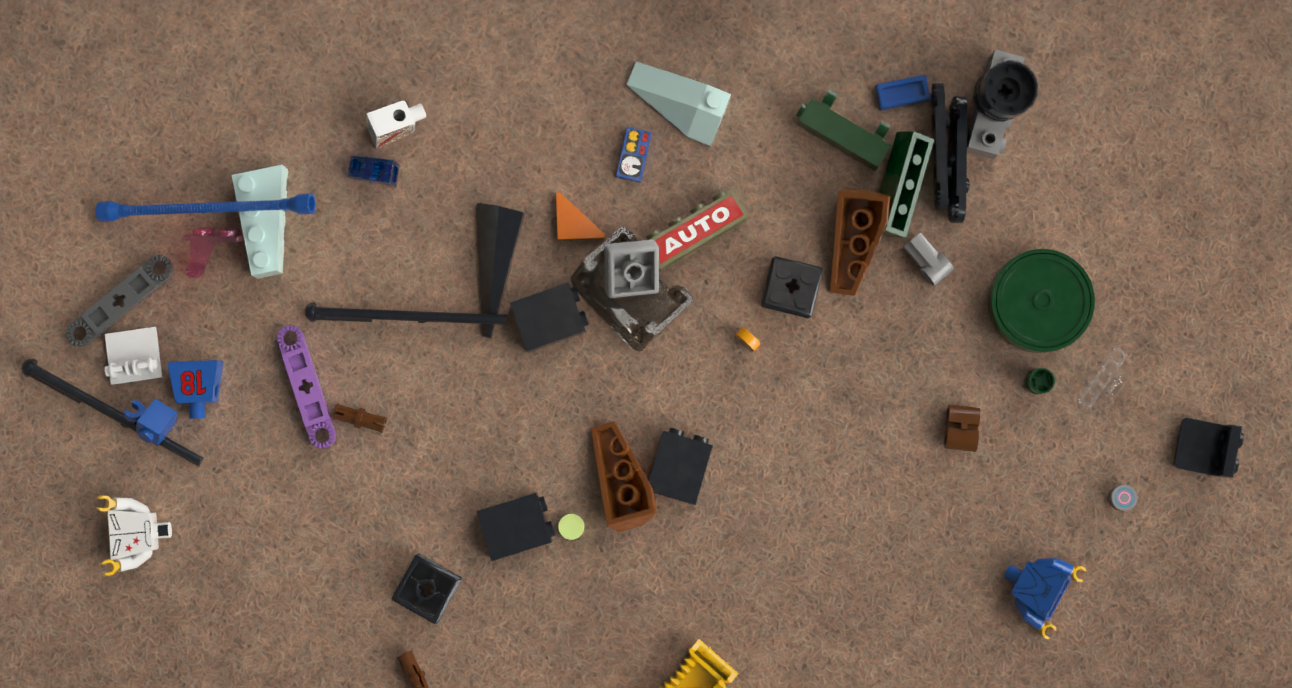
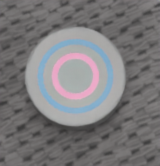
M1118 485L1110 492V503L1117 510H1130L1137 503V493L1129 485Z

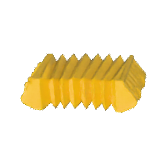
M698 639L688 649L690 657H684L685 663H680L681 670L675 669L676 676H670V682L664 681V686L659 685V688H726L725 683H731L738 675V672L732 669L728 662H725L720 656L715 654L711 647H708Z

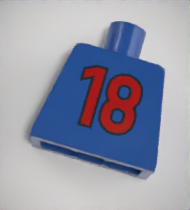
M223 361L168 362L176 404H189V419H204L205 403L218 402Z

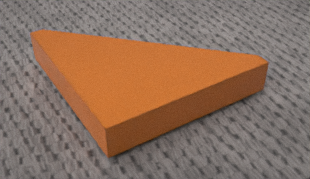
M560 192L556 193L558 241L605 239V234Z

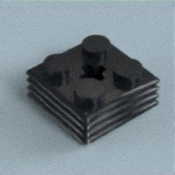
M774 256L771 261L761 306L810 318L813 314L823 268ZM791 281H795V286L799 287V290H795L793 294H790L789 288L785 287V284H790Z
M417 554L391 599L429 622L436 624L441 619L462 578L425 556ZM429 582L432 584L431 589L433 593L424 595V589L421 587V584L425 585Z

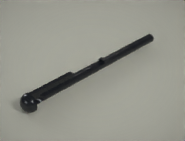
M316 302L309 303L304 311L306 318L312 322H315V320L372 322L375 319L418 321V323L448 322L507 325V315L327 308L317 307Z
M28 359L22 364L21 370L24 376L36 379L79 404L83 402L121 423V426L136 432L137 422L127 421L124 418V413L37 366L38 360ZM167 437L159 444L197 466H200L204 457Z

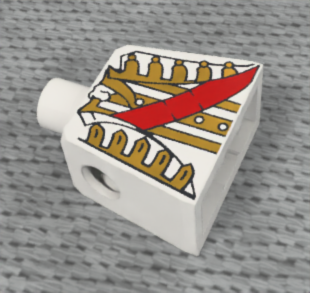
M400 101L367 113L366 127L376 149L413 133L415 122L427 118L421 103L408 108L405 101Z

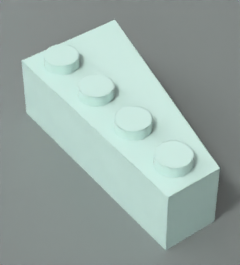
M283 165L232 175L237 202L282 200L287 198L288 169ZM240 211L239 215L251 276L259 279L283 274L285 211Z

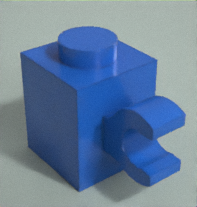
M157 399L148 408H145L141 402L134 400L132 407L138 412L131 413L125 410L124 418L129 422H137L136 433L143 441L147 443L152 442L159 446L175 426L177 412Z

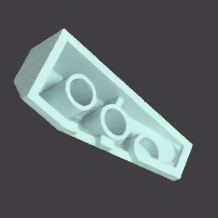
M637 61L626 84L645 102L662 114L665 119L675 125L686 137L711 147L730 101L731 94L710 85Z

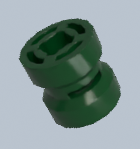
M1046 368L1034 369L1026 375L1024 385L1034 395L1045 394L1053 389L1055 377Z

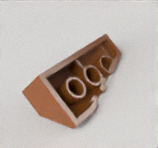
M615 421L591 428L607 526L618 532L643 526L657 514L653 488Z

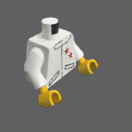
M104 495L97 497L98 499L106 500L105 507H96V509L108 511L111 560L100 563V565L108 564L111 567L110 572L102 574V576L113 575L116 570L122 572L139 567L151 558L153 550L159 548L158 539L171 538V523H157L156 513L150 512L148 506L133 498L114 497L111 500L110 497Z

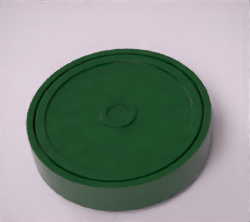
M1050 249L1030 250L1009 260L994 276L988 294L989 315L998 333L1014 347L1031 353L1053 352L1074 343L1088 328L1095 309L1094 289L1086 271L1070 256Z

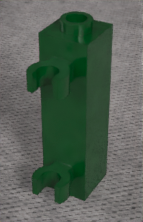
M830 89L821 103L811 99L808 105L802 104L796 114L800 118L797 123L798 126L872 170H877L891 147L890 144L883 141L891 125L882 121L874 135L830 109L838 94Z

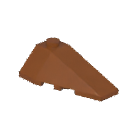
M845 188L838 191L830 285L831 293L853 296L857 294L887 225L890 196L872 190Z

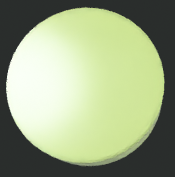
M567 514L561 518L558 528L564 538L574 540L583 534L585 525L580 516Z

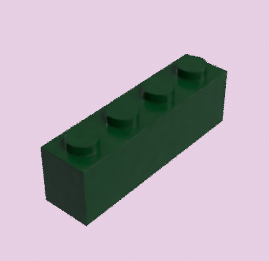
M915 131L896 133L879 192L890 196L888 222L883 232V235L888 237H907L934 143V139Z

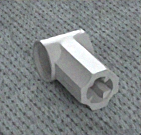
M919 233L903 247L920 267L921 274L932 286L938 284L954 270L950 261L942 253H938L922 233Z

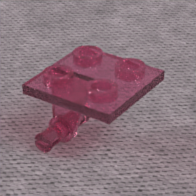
M199 227V229H193V233L184 235V240H190V265L186 269L188 271L186 275L190 278L201 277L205 272L204 269L215 243L244 240V235L240 233V229L225 228V230L215 232L214 227Z

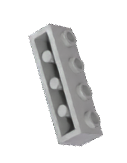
M995 49L990 56L986 72L995 65L1005 61H1018L1023 64L1025 57ZM1000 90L998 91V95H1003V98L1006 97L1005 93H1001ZM976 109L970 128V138L967 142V152L990 159H995L999 153L1002 154L1007 139L1003 138L1005 129L1009 130L1013 119L1005 122L991 121L983 117Z

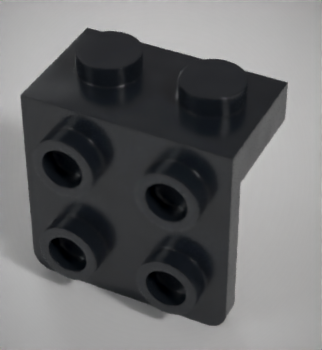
M1192 418L1182 419L1174 457V466L1178 469L1221 478H1233V475L1237 473L1239 468L1238 448L1242 447L1244 441V434L1241 433L1242 426L1221 425Z

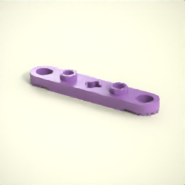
M287 325L279 330L277 342L311 444L317 448H328L336 440V431L302 330L296 326ZM294 331L298 338L295 344L289 346L284 342V336L287 332ZM304 380L308 383H313L309 394L306 391L300 390ZM321 428L327 429L330 434L328 441L325 443H320L316 439V432Z

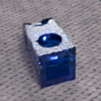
M351 156L347 177L354 180L396 187L400 165L394 160Z

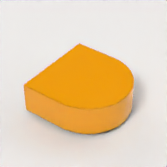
M744 327L740 328L735 334L753 352L760 346L759 340Z

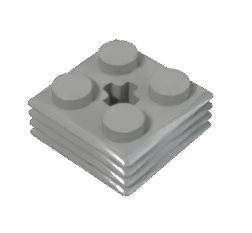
M654 240L606 244L604 246L605 292L609 298L656 294L659 292V246ZM635 265V267L632 268V272L627 271L631 266Z

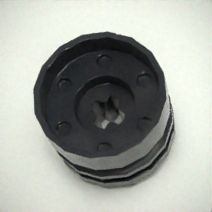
M1018 61L999 63L978 78L973 91L976 109L983 117L991 121L1005 122L1014 119L1033 106L1038 96V83L1035 74L1028 66ZM1000 90L1001 93H1005L1006 97L1003 98V95H998V91Z

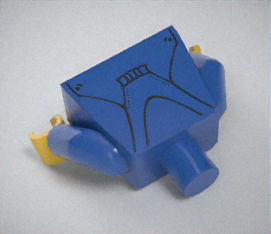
M1056 557L1037 559L1034 563L1028 561L1024 570L1010 565L1004 574L1006 580L1015 584L1011 594L1015 596L1014 605L1022 619L1037 629L1040 635L1046 639H1050L1045 634L1046 628L1051 627L1056 631V627L1049 620L1071 580L1083 581L1076 577L1077 570L1086 572V568L1073 566Z

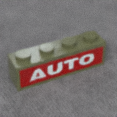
M725 190L712 197L714 202L707 206L703 203L690 210L692 215L685 219L681 216L668 223L670 228L663 232L658 229L646 236L647 240H654L659 246V271L664 270L748 219L749 216L733 190L729 193H726Z

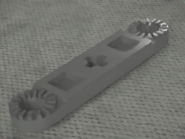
M156 255L140 266L81 314L79 318L70 323L66 330L68 342L78 347L89 345L171 278L174 273L172 261L165 256ZM163 261L167 269L164 272L165 274L158 276L154 272V266L157 262ZM117 295L126 297L123 300L125 304L123 307L114 305L117 302L115 298ZM82 326L87 334L85 339L77 341L74 337V331Z

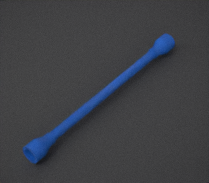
M312 193L297 194L282 200L129 206L113 201H101L97 203L95 213L99 222H113L130 215L283 210L305 215L314 214L316 201Z

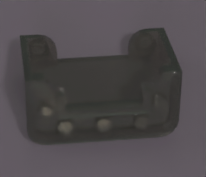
M622 226L580 263L570 280L572 286L576 287L577 292L632 349L640 352L688 308L695 299L685 287L674 285L669 289L660 279L659 292L656 294L609 298L605 292L604 246L606 244L637 241L636 236ZM635 265L631 266L627 271L632 272V268L635 267Z

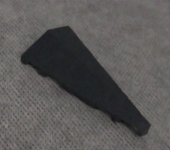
M477 203L482 314H498L525 214L524 212L498 205ZM482 324L483 337L492 338L495 324Z

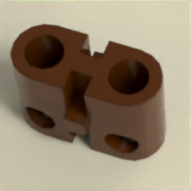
M948 404L944 448L976 452L979 441L980 408Z

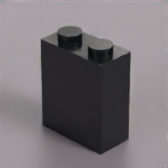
M567 282L510 302L528 353L586 333L585 326H588L589 323L585 312H579L576 302H579L580 298L576 287L570 288Z
M669 428L668 432L663 431L649 477V483L653 488V493L696 505L713 445L708 444V438L694 435V438L690 439L683 436L684 431Z
M537 492L477 511L491 561L553 542L552 537L556 536L552 521H546L544 512L548 511L544 496L539 497Z

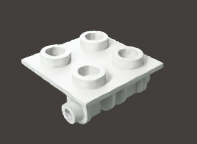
M156 327L105 334L109 365L105 366V374L110 376L111 385L162 378Z

